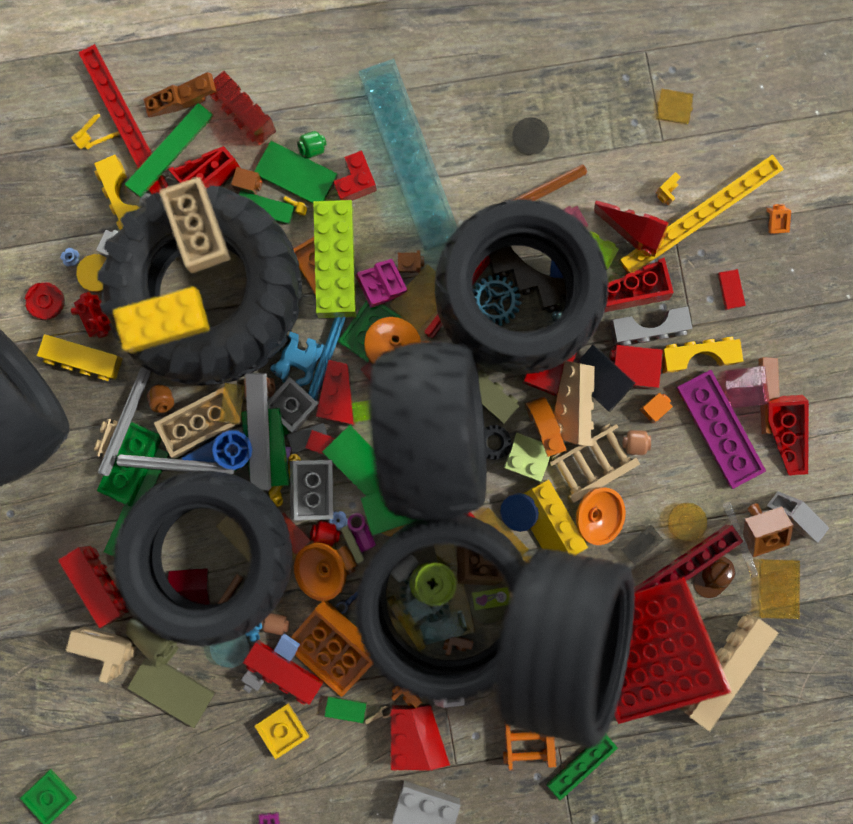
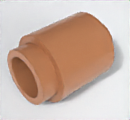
M273 613L261 622V629L264 632L281 636L284 632H288L290 626L287 616Z

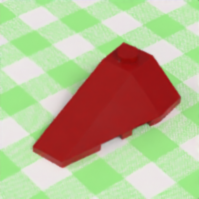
M790 395L769 401L768 422L788 475L808 474L809 400L803 395Z

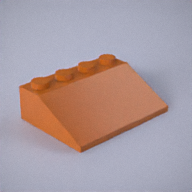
M322 601L290 637L300 643L295 656L341 697L374 664L368 657L369 653L364 649L361 642L362 636L359 635L358 628L328 601Z

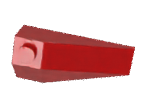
M596 200L594 212L643 255L656 256L665 238L669 222L646 213L643 216L636 215L635 211L631 209L624 212L616 205Z

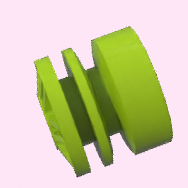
M424 563L412 572L409 587L412 595L418 601L431 606H440L447 603L453 597L456 590V579L454 573L447 566L441 563ZM432 579V582H435L434 586L427 585V581Z

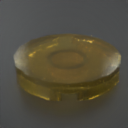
M694 503L678 504L669 513L667 523L669 530L674 537L680 540H696L704 534L707 528L705 512Z

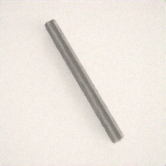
M141 367L98 470V473L101 475H110L150 377L151 371L144 367Z
M119 455L117 457L118 466L187 472L216 471L228 474L234 473L233 469H226L214 462Z

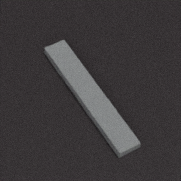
M246 373L248 439L252 445V455L249 459L250 483L261 490L271 489L267 375L264 373Z

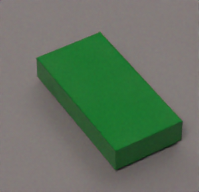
M328 696L325 717L363 723L367 702Z

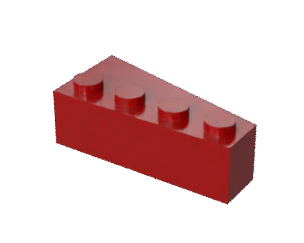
M665 257L653 264L644 266L642 269L626 274L618 280L609 282L607 304L604 313L669 300L674 292Z

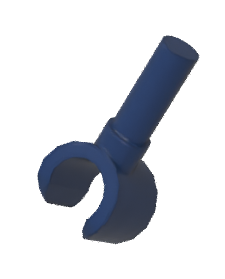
M358 591L347 600H341L336 608L340 604H344L346 609L341 613H345L349 609V605L357 598Z

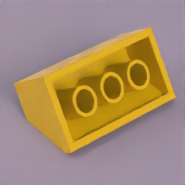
M549 479L522 493L531 497L538 508V520L530 529L542 549L576 555L588 548Z

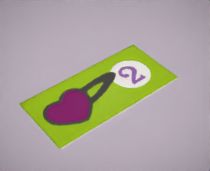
M508 587L472 593L475 610L504 606L510 603Z

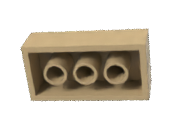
M198 177L161 190L160 193L187 269L193 273L230 260L207 191L201 179Z
M224 387L154 423L171 458H178L215 439L222 432L243 425L241 414L228 389Z

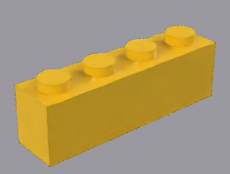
M46 334L43 336L37 354L38 357L43 358L42 362L51 365H54L55 362L61 363V368L72 371L74 367L80 369L79 373L91 376V373L98 374L97 378L109 381L110 378L116 380L123 359L114 354Z

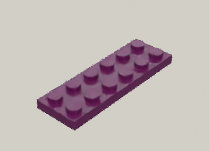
M712 370L676 387L730 489H734L766 472Z

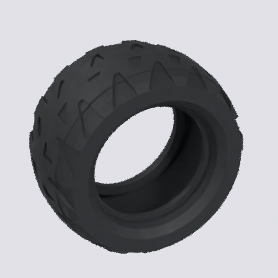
M529 199L506 200L487 206L473 214L448 239L436 269L435 303L439 318L449 338L455 345H464L469 348L474 355L476 363L506 374L539 373L552 369L573 357L595 333L607 304L608 275L606 264L597 241L585 225L574 215L568 214L560 207L545 201H532ZM510 246L530 247L547 255L561 271L566 285V303L561 317L552 325L542 330L528 333L509 331L491 322L477 305L472 288V276L478 265L488 255Z
M0 329L1 487L28 475L45 463L67 439L70 426L61 404L46 381L23 352Z
M425 342L409 344L384 352L375 360L371 372L369 422L375 475L386 509L395 516L416 520L451 519L478 510L485 503L487 469L481 391L472 351L464 345Z
M185 472L172 476L153 486L140 497L125 516L114 547V576L118 591L121 592L126 607L152 633L179 644L214 646L235 640L247 634L271 614L282 598L289 582L293 559L292 543L282 513L270 497L254 484L241 477L224 472ZM197 508H210L229 516L239 525L248 541L250 549L248 576L240 591L231 600L224 603L206 605L186 599L171 586L163 570L162 546L169 529L181 516Z

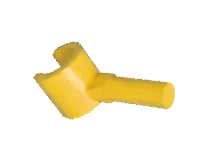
M286 196L284 197V201L296 207L295 213L302 216L306 215L307 207L303 202H296Z

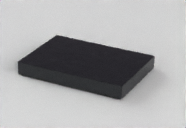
M591 345L577 362L594 366V392H592V397L608 412L614 409L636 383L595 345Z

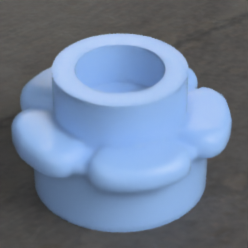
M67 248L61 254L63 264L68 267L77 265L80 261L79 252L73 248Z
M335 511L333 512V519H329V522L334 523L337 530H341V528L347 525L348 519L344 512Z

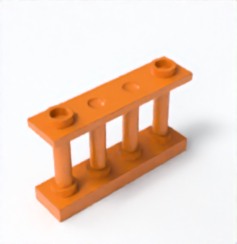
M505 725L506 751L503 752V762L507 764L509 770H513L512 761L541 759L546 761L548 768L556 767L555 741L553 738L530 732L510 733V726ZM538 739L545 741V749H542V751L512 753L511 741Z

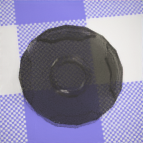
M534 117L520 120L515 125L512 133L514 146L520 153L525 155L541 153L549 141V130L546 124Z

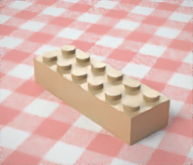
M748 614L743 616L738 621V627L735 632H731L727 637L725 646L716 653L730 686L731 693L681 707L684 713L708 731L713 728L778 635L777 631L759 618Z

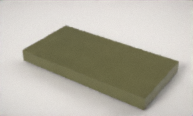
M145 657L127 689L195 728L215 692L168 664L165 666L160 664L161 668L158 669Z

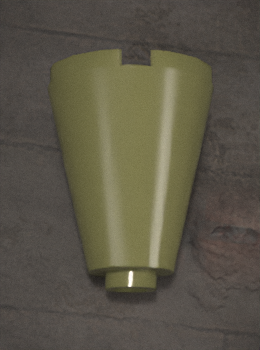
M137 619L130 620L126 625V635L152 665L158 669L161 668L160 664L165 666L179 648L176 646L177 643L152 633Z

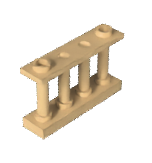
M610 423L600 429L601 433L591 438L593 439V446L590 447L604 469V475L600 478L593 475L579 451L587 445H578L563 455L558 453L550 457L552 461L548 465L553 466L556 464L571 489V494L567 496L571 503H575L591 490L606 485L640 465L637 458L631 459L626 456L612 432L618 428L617 424L613 426ZM605 435L620 459L619 463L621 465L615 469L613 466H610L596 440ZM572 454L587 478L586 482L588 485L582 488L576 484L563 459Z

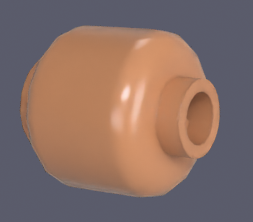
M630 430L627 433V437H623L622 447L626 448L629 455H645L647 451L651 450V436L646 431Z

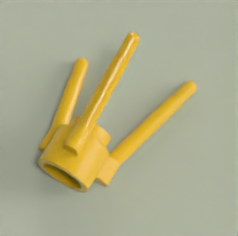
M96 114L71 138L80 149L86 147L89 150L94 145L120 135V132L117 131L90 142L89 140L92 138L87 133V130L100 117V114Z

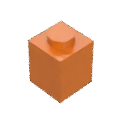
M657 393L639 410L651 423H655L673 406L670 404L671 400L665 394Z

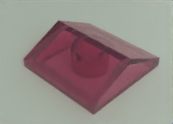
M765 365L726 371V389L732 409L768 404L770 398Z

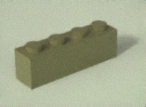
M477 369L482 407L503 425L519 408L517 405L518 401L510 394L507 396L503 392L504 388L499 383H492L488 379L490 376L484 370L480 369L479 371Z

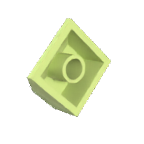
M516 433L503 469L541 482L550 457H547L542 442Z

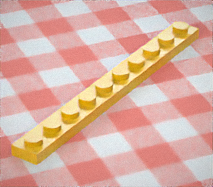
M771 155L668 226L665 238L655 257L645 256L635 249L620 259L619 262L628 274L642 269L784 170L774 155Z

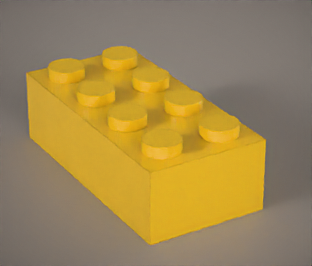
M194 287L113 310L123 349L129 353L210 331L200 293Z

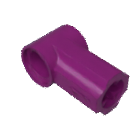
M360 513L350 515L348 527L351 529L360 551L363 552L374 547L376 543L364 516ZM359 517L362 520L361 526L354 527L351 524V519Z

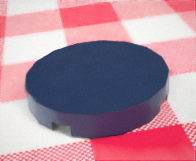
M515 493L503 501L500 514L507 527L513 531L523 532L535 525L538 520L539 511L531 497L526 494Z

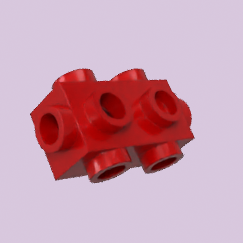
M90 292L81 294L79 296L80 299L74 302L75 307L71 308V314L80 316L89 337L98 336V338L108 336L111 330L109 326L110 320L105 313H102L101 300H99L97 295H91Z

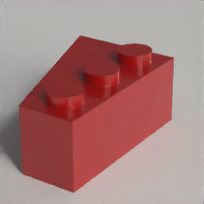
M222 146L201 155V158L193 161L188 160L184 165L177 168L172 167L168 170L180 184L199 177L205 188H208L210 185L221 186L235 174L236 167L240 168V166L229 151Z
M328 360L316 417L355 426L349 366L346 363Z

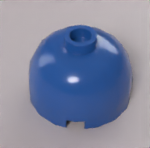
M228 430L215 438L212 444V454L214 460L220 466L235 470L243 467L252 455V445L245 434L239 431Z

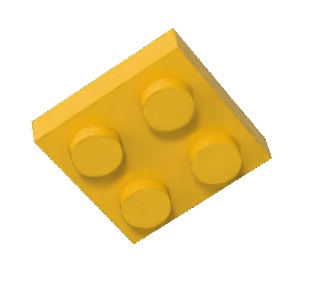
M289 703L255 724L256 730L275 760L309 738V734Z

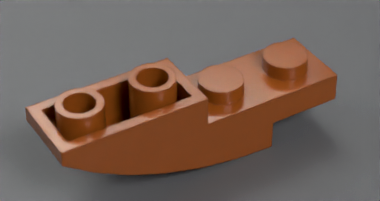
M206 72L179 86L171 85L144 98L147 116L155 117L180 111L206 101V96L216 92L212 74Z

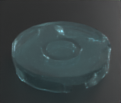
M243 635L235 640L211 646L210 652L213 660L218 665L234 668L244 662L250 652V643L248 637Z

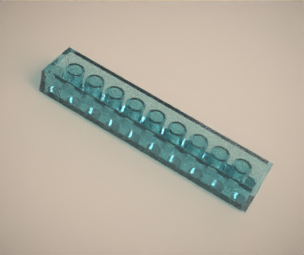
M391 59L358 71L361 85L423 251L446 244L458 227L395 60Z

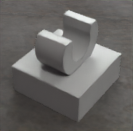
M248 670L242 678V681L246 683L243 690L248 693L252 689L258 691L265 682L262 678L263 675L257 671L253 673Z

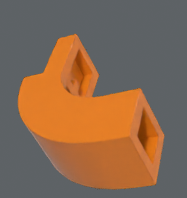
M545 397L524 403L529 418L533 421L539 433L547 457L566 451L560 434V428Z

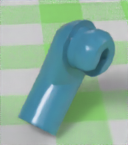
M262 623L246 634L251 642L260 639L259 630L262 628Z

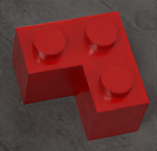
M362 150L344 157L350 175L333 181L339 199L353 201L376 192V184Z

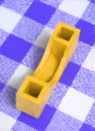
M112 155L94 163L97 169L94 172L99 182L102 181L104 185L102 191L105 197L111 201L109 207L113 215H117L119 221L116 223L119 230H121L123 225L120 219L126 212L140 208L138 205H127L122 202L120 187L127 178V174L120 159L116 155Z
M733 337L722 338L720 342H715L714 339L704 340L703 344H696L695 341L684 343V346L677 347V344H670L665 346L662 353L663 373L679 372L687 369L689 360L696 354L709 355L719 366L744 362L740 339L734 340Z

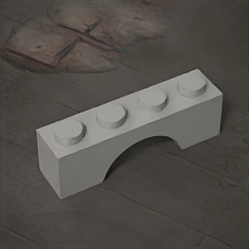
M688 307L668 310L664 315L661 325L655 328L640 326L632 316L613 319L610 322L614 345L620 344L624 346L631 345L633 341H638L639 344L650 341V338L656 337L657 340H664L669 338L668 335L673 334L676 337L687 335V332L693 329Z

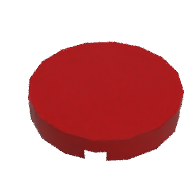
M50 282L34 284L25 295L27 311L40 320L55 318L64 307L65 299L63 292Z

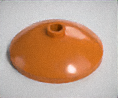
M386 317L370 326L365 335L364 349L368 359L374 365L375 360L384 352L409 344L421 343V339L414 326L406 320L397 317ZM392 338H396L398 342H393Z
M606 487L595 488L584 496L578 506L576 525L579 534L585 541L594 545H604L618 536L624 525L626 515L622 497L615 490Z
M312 543L302 548L297 554L294 562V574L299 587L307 596L318 601H327L341 593L346 582V569L342 558L332 547L323 543Z

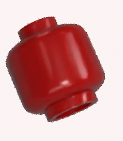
M319 521L316 525H312L310 540H313V543H323L330 547L334 545V542H338L340 531H337L334 523Z

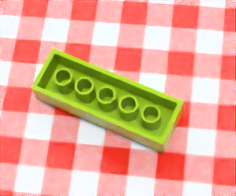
M352 200L313 201L316 314L318 319L356 317Z

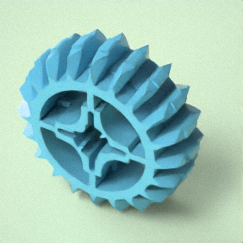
M496 275L495 280H493L492 276H488V282L482 278V285L479 283L475 284L478 290L473 289L477 305L483 314L494 324L495 321H498V325L502 326V320L508 324L510 322L508 316L514 319L515 314L513 312H519V309L515 306L521 305V301L515 300L521 296L518 293L514 294L518 288H511L512 281L506 284V277L499 281V275ZM491 287H499L506 292L497 293ZM486 290L488 300L481 305L480 295ZM491 297H494L495 300L500 299L498 302L499 305H497L496 303H490L493 299ZM507 297H510V308L505 312L502 302ZM494 309L500 315H491L485 310Z

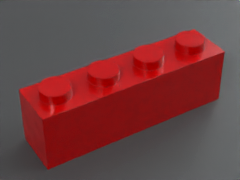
M260 640L255 642L243 662L249 671L253 673L257 671L262 674V678L271 684L273 682L276 683L282 692L286 694L290 692L296 696L295 699L304 705L306 703L311 704L324 682L292 660L289 661L282 657L273 648Z

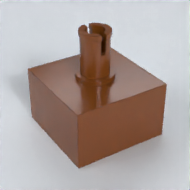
M752 504L748 507L747 511L751 517L745 519L743 540L752 557L790 545L793 524L782 506L764 513L759 504Z

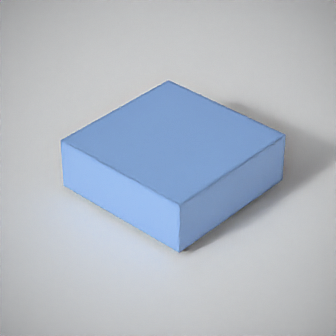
M283 634L274 651L291 661L300 643Z

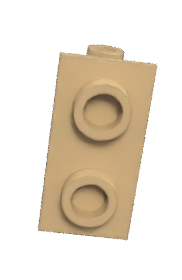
M107 418L106 422H102L100 427L102 436L100 440L96 441L94 451H97V456L103 453L102 457H104L118 421L114 420L112 424L110 423L111 419Z

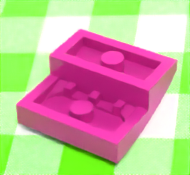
M392 259L375 263L374 268L356 273V279L371 308L393 300L407 292V288Z

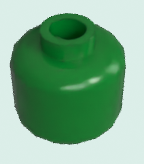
M317 131L302 134L297 142L300 154L309 159L322 155L327 145L325 137Z

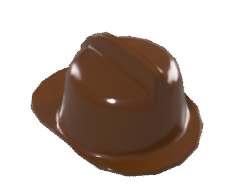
M722 556L697 573L694 578V587L697 593L705 598H714L721 594L735 577L733 563L728 558Z

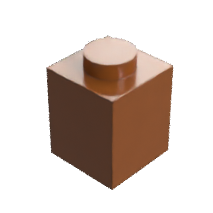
M236 167L231 185L235 191L240 192L241 190L256 195L257 191L261 190L263 181L259 173Z

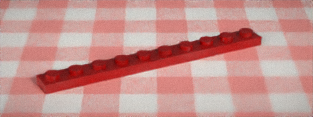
M94 44L78 53L139 169L152 152L97 46ZM162 174L149 190L151 194L160 193L161 190L170 186Z

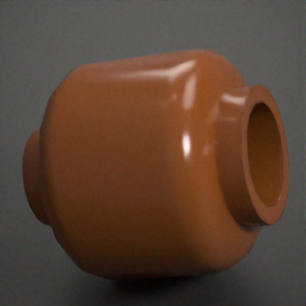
M155 385L148 391L147 400L152 411L165 413L173 408L174 397L169 387L166 385Z

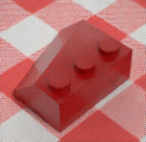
M392 705L391 770H434L450 766L431 705H419L416 708L413 705Z

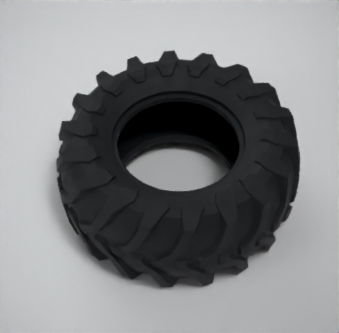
M212 185L205 189L226 249L239 256L243 260L246 269V291L240 306L226 321L209 328L210 331L137 352H127L135 361L147 370L154 372V374L188 385L204 386L229 383L246 376V373H253L265 366L269 361L268 358L270 359L288 341L287 333L291 332L297 321L300 311L299 300H301L302 280L297 256L286 233L275 219L250 198L240 196L226 188ZM161 193L151 194L146 198L145 207L126 212L120 219L123 228L113 237L106 240L104 249L108 256L102 268L97 272L98 281L103 283L101 310L109 318L112 334L122 347L113 310L160 297L164 274L170 264L181 255Z

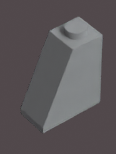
M778 491L767 504L770 510L782 506L792 522L793 528L805 538L816 543L829 530V527L799 499Z

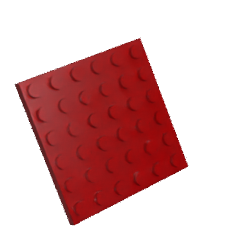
M681 577L635 592L629 657L620 698L614 714L618 724L730 694V686L685 578Z

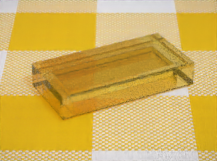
M230 383L224 384L219 422L239 425L244 386Z

